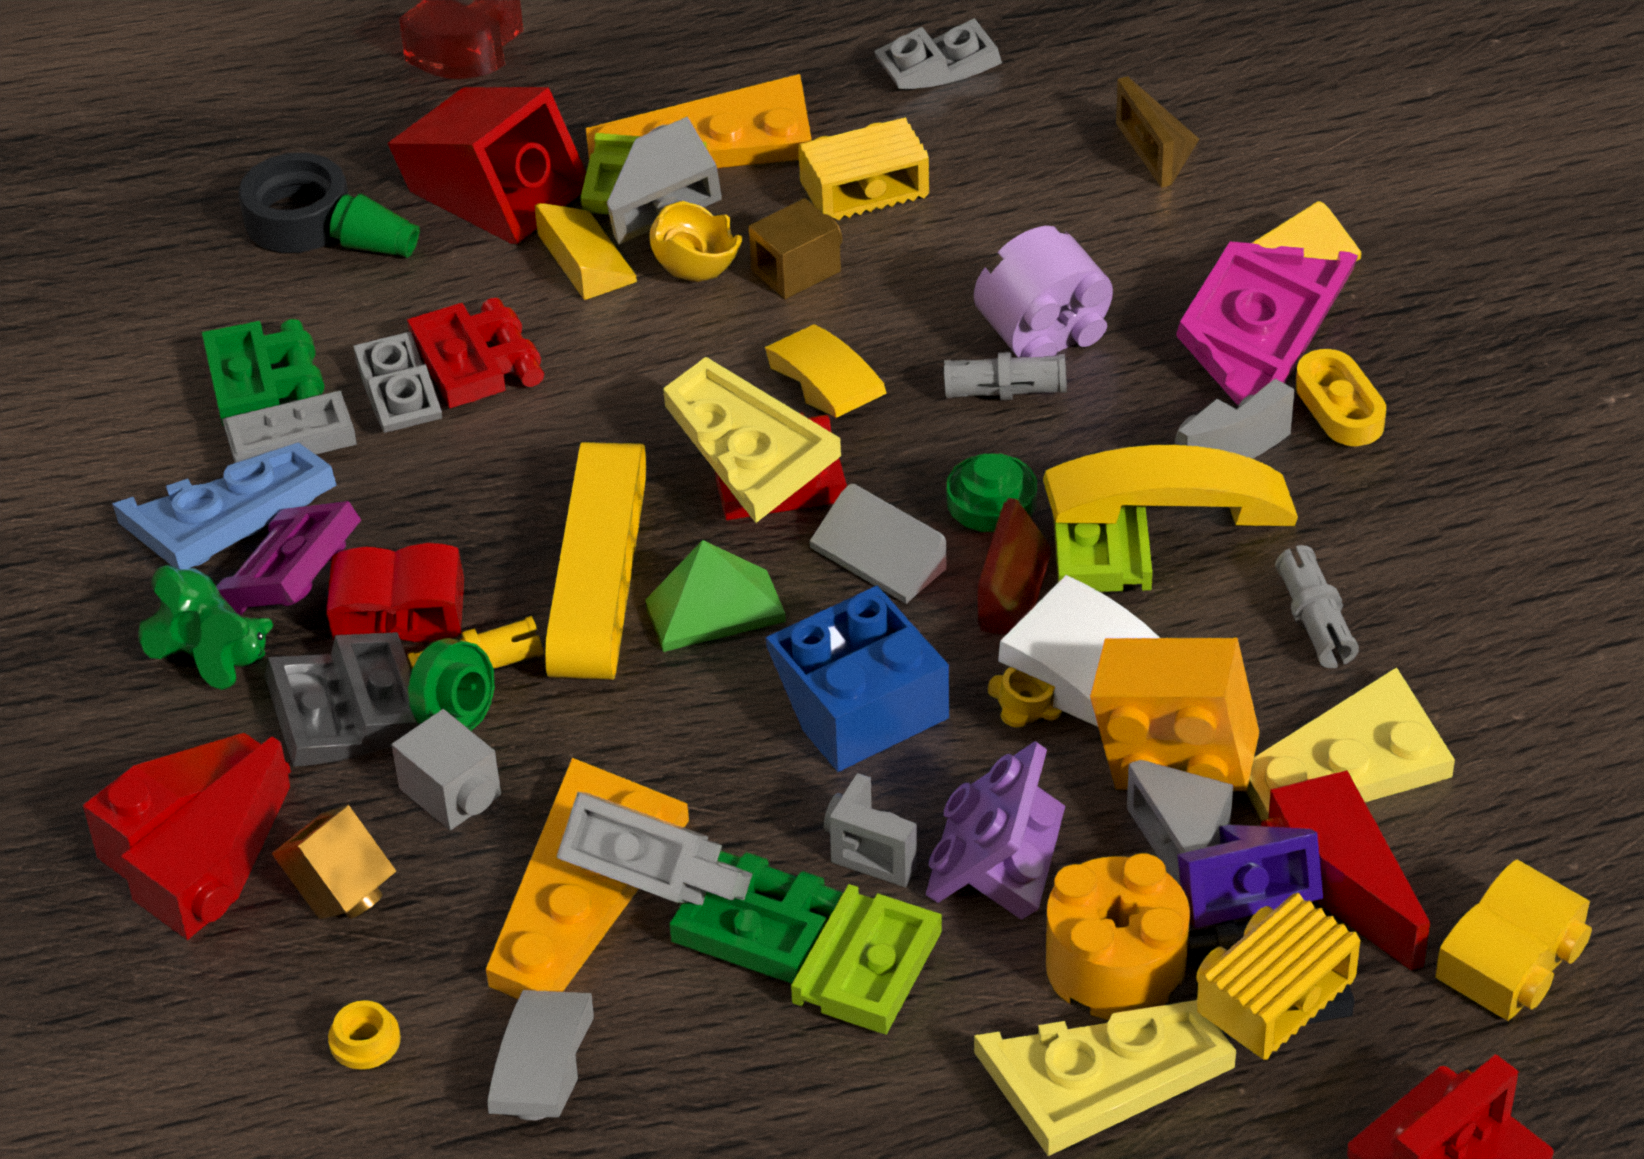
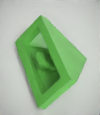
M704 540L645 599L646 610L663 652L786 622L785 611L767 570Z

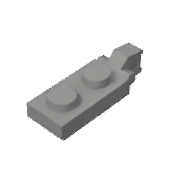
M577 792L556 856L558 859L677 903H687L688 901L697 905H703L707 891L729 900L734 898L744 900L753 873L717 861L722 845L709 841L708 836L587 792Z

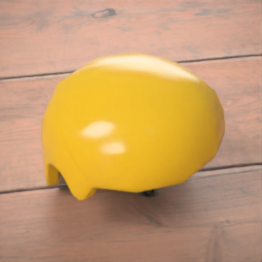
M683 200L664 206L650 229V245L656 259L672 276L691 282H701L717 278L731 264L743 239L741 235H736L733 238L730 230V217L728 215L715 216L704 207Z

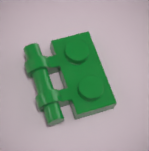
M286 320L280 326L279 333L263 335L260 321L202 332L222 426H224L223 419L278 406L280 405V398L291 396L298 401L319 396L324 391L321 371L312 362L316 353L313 339L308 332L304 331L303 324L299 320ZM280 362L288 366L273 370L271 368V364Z
M720 851L717 861L753 873L745 899L734 898L729 900L707 891L703 905H697L688 901L687 903H682L670 922L671 942L792 984L826 925V917L815 914V912L831 916L844 892L825 886L824 878L805 871L795 876L769 867L768 859L748 852L739 857ZM759 893H763V894H766V895H769V896H772V897L781 899V900H783V901L780 902V901H777V900H774V899H771V898H768V897L759 895Z

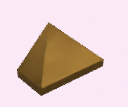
M1128 76L1117 80L1116 124L1160 187L1172 185L1199 138Z

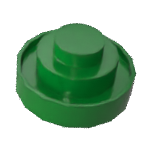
M980 454L969 457L954 466L947 477V507L954 519L965 527L974 530L1002 532L1017 528L1029 520L1037 508V478L1031 467L1021 460L1008 455Z
M451 638L433 642L420 654L412 669L408 686L409 707L416 722L422 724L444 709L470 731L478 726L491 706L495 689L494 668L487 653L475 643Z

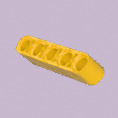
M582 442L580 444L547 628L546 671L549 678L614 680L645 491L646 452L644 444Z

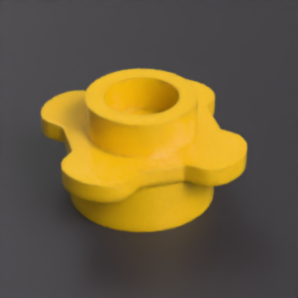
M1009 667L1004 675H996L989 681L988 693L990 696L998 699L1003 709L1001 719L1009 726L1023 727L1026 723L1034 722L1039 718L1056 720L1062 714V710L1053 707L1055 686L1012 667Z

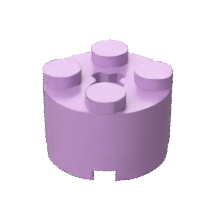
M1054 226L1033 228L1010 240L997 252L1003 258L1000 264L991 274L984 268L977 279L974 289V302L977 309L1017 357L1054 356L1058 351L1077 343L1081 347H1087L1096 343L1106 332L1107 322L1103 318L1112 300L1113 288L1111 281L1066 231L1065 234L1060 233Z

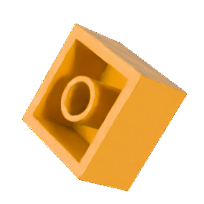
M1105 638L1090 699L1115 790H1128L1129 763L1144 760L1232 784L1233 791H1247L1259 728L1238 638Z

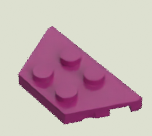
M1230 241L1182 317L1176 336L1239 406L1245 397L1255 395L1273 379L1286 384L1353 271L1358 255L1339 251L1336 260L1304 257V248L1288 246L1265 248L1259 244Z

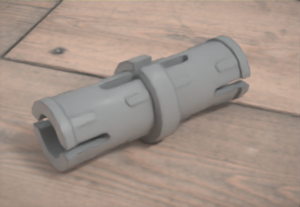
M1006 352L998 353V358L944 360L946 399L1000 395V400H1013V394L1067 393L1065 354L1011 358V353Z
M1303 545L1296 546V551L1302 562L1299 567L1289 548L1279 555L1275 567L1279 575L1282 576L1292 597L1291 613L1297 625L1306 628L1316 649L1317 658L1322 666L1326 668L1338 667L1332 652L1335 646L1345 665L1356 657L1359 652V646L1355 638L1352 637L1341 614L1343 608L1342 599L1337 589L1327 584L1312 548Z

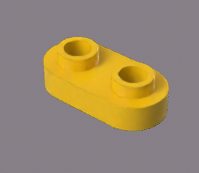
M1319 349L1305 354L1299 360L1296 373V391L1330 438L1347 446L1367 445L1380 438L1385 427V401L1349 355L1337 350Z

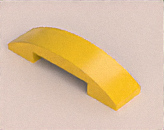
M1148 445L1109 450L1083 456L1045 470L1043 477L1055 523L1116 524L1122 505L1230 507L1235 525L1295 526L1298 519L1283 474L1252 458L1214 448L1186 445Z

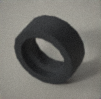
M286 153L270 157L252 167L241 180L238 195L244 226L250 239L265 249L280 253H302L321 248L335 240L330 235V223L336 205L342 196L348 194L346 178L340 166L327 157L312 153ZM295 195H312L322 198L310 206L295 210H278L268 207L280 199Z

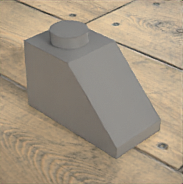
M688 117L669 125L658 126L648 134L635 139L607 201L613 234L618 244L649 232L654 220L666 205L683 200L706 207L722 200L717 165Z

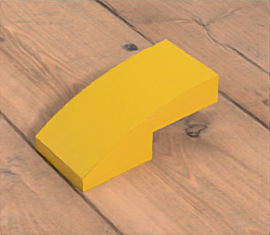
M815 324L765 347L770 368L799 381L806 404L836 418L886 394L883 381L856 352L839 338Z

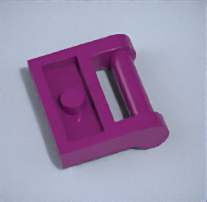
M349 501L280 510L269 523V534L233 577L222 579L216 587L221 596L239 615H242L248 607L275 604L282 606L292 605L310 592L313 586L311 581L324 565L332 560V556L345 549V540L360 523L361 519Z

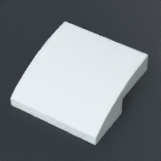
M1065 575L1000 641L998 661L1055 686L1053 707L1098 727L1090 694L1105 638L1160 637L1140 619L1106 595Z

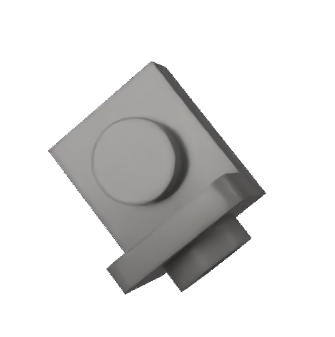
M857 773L844 794L836 793L833 796L825 814L824 830L830 833L831 862L906 888L917 869L916 823L902 819L891 812L872 809L871 777Z

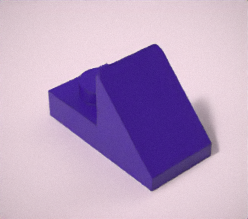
M1224 825L1219 827L1220 845L1177 854L1180 886L1189 904V924L1195 929L1251 916L1265 906H1270L1275 910L1293 893H1300L1304 901L1323 899L1318 835L1312 829Z

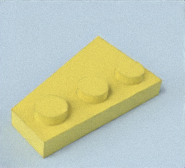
M707 357L663 388L665 407L755 523L841 457V443L838 436Z
M1396 667L1255 756L1248 789L1245 792L1260 819L1265 820L1268 819L1270 790L1348 770L1364 802H1369L1452 778L1455 759Z
M1197 1000L1112 1013L1108 1023L1067 1029L1065 1021L1038 1025V1034L1002 1040L1000 1031L974 1035L975 1055L1047 1156L1235 1068L1236 1049L1222 1031L1197 1012Z

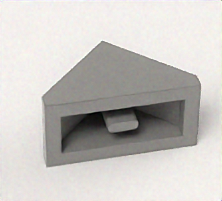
M1144 760L1129 763L1127 809L1158 858L1163 861L1167 872L1180 885L1177 854L1220 845L1219 827L1230 825L1233 785Z

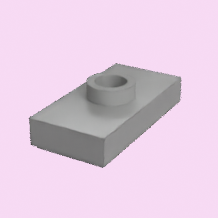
M341 391L223 419L225 434L234 463L298 442L315 455L357 445L354 427Z

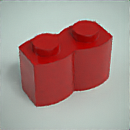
M423 543L407 546L397 551L376 547H360L334 554L331 560L327 615L333 640L335 635L398 632L399 638L402 640L436 642L460 635L464 574L459 549L446 544Z

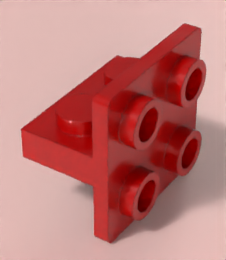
M1495 1054L1475 1072L1464 1070L1456 1074L1447 1066L1438 1067L1348 1143L1347 1157L1349 1159H1552L1554 1150L1511 1116L1519 1071Z

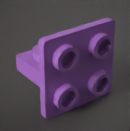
M1034 741L1014 756L1006 754L995 763L989 773L972 784L963 783L952 793L944 808V816L947 817V822L942 839L933 850L929 860V867L933 870L926 890V896L939 903L969 883L1021 920L1039 909L1066 807L1038 787L1047 752L1046 748Z

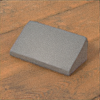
M850 483L841 492L810 540V548L875 586L878 585L881 590L905 604L946 570V539L940 532L853 483Z

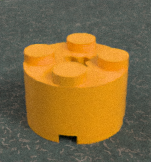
M1147 853L1136 854L1131 857H1102L1079 865H1068L1058 871L1047 904L1046 971L1055 992L1069 1004L1071 997L1079 1003L1089 1006L1090 1015L1109 1020L1112 1013L1165 1005L1169 1001V994L1178 984L1181 986L1186 975L1190 910L1183 889L1166 872V866L1162 860Z

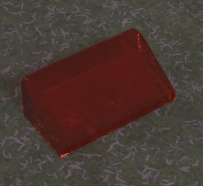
M1008 498L1007 502L1003 503L979 580L978 626H980V631L1007 635L1036 606L1050 559L1051 549L1047 540L1017 499Z

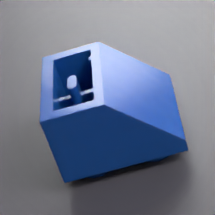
M878 585L766 637L767 649L803 732L837 772L949 719V664Z

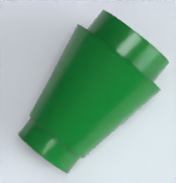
M362 193L356 197L348 194L342 196L336 205L330 223L331 237L340 240L343 248L395 256L400 255L405 258H409L415 250L420 234L418 225L410 223Z

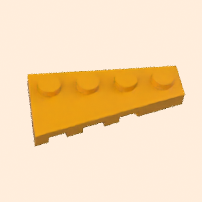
M800 74L586 128L590 160L591 153H594L596 133L644 136L658 126L669 125L688 117L702 142H706L707 150L717 168L799 160L798 145L812 141Z
M572 758L486 967L488 987L516 999H519L523 990L563 992L639 889L556 857L577 792L590 793L683 828L689 822L687 803Z

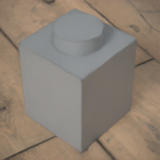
M444 709L391 744L399 789L449 831L472 815L483 812L493 800L501 795L495 750Z

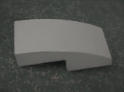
M975 18L952 28L934 39H931L923 27H920L874 51L877 60L899 89L926 88L952 83L974 76L1002 63L997 46Z
M411 332L354 345L355 360L364 387L384 433L442 419V411L426 364L422 365Z
M1273 379L1255 395L1245 397L1237 409L1216 399L1198 415H1191L1182 423L1176 434L1175 445L1214 448L1253 459L1291 434L1294 389L1277 379Z
M522 991L509 1020L497 1057L487 1101L489 1114L516 1115L524 1120H539L546 1117L560 1116L578 1080L575 1054L594 1019L591 993Z

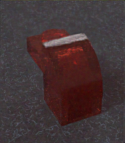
M423 0L399 18L405 62L435 76L450 79L475 78L500 69L505 65L503 46L524 31L520 0H475L468 6L454 0Z

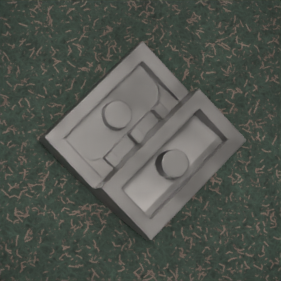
M398 632L335 635L331 654L268 657L265 679L293 767L341 761L386 749L420 725L416 722L409 707L408 686L411 669Z

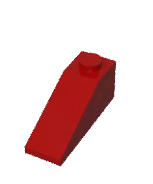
M241 733L131 767L83 804L97 858L126 879L121 855L261 744L246 733ZM285 761L287 773L289 774L291 773L289 763Z
M271 736L121 855L132 900L186 940H189L208 923L219 919L241 894L290 788L280 741Z
M1348 770L1271 789L1268 819L1262 820L1261 826L1305 828L1317 832L1323 899L1315 901L1409 970L1424 967L1430 921Z

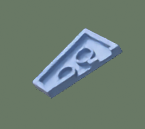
M298 442L228 465L224 471V478L193 486L189 479H185L166 486L169 496L137 506L134 497L112 503L120 525L171 566L177 569H189L205 563L212 555L242 538L258 533L272 521L280 510L306 506L315 497L337 485L331 465Z

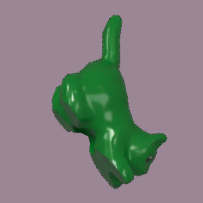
M166 565L159 567L154 572L151 585L161 600L160 609L152 617L142 621L138 630L139 643L147 656L163 659L171 653H188L194 658L202 678L210 686L221 690H226L235 684L236 672L234 667L252 664L255 660L262 659L265 656L266 635L273 628L271 619L247 618L236 613L221 596L211 578L197 569H177Z

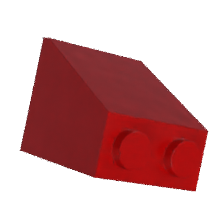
M463 87L387 143L411 193L510 244H518L537 229L535 205L550 204L565 207L581 195L587 173L549 87Z

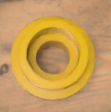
M366 1000L356 1001L343 1007L335 1016L328 1034L329 1047L333 1057L340 1064L352 1069H370L385 1063L396 1053L401 1040L399 1025L395 1017L379 1003Z

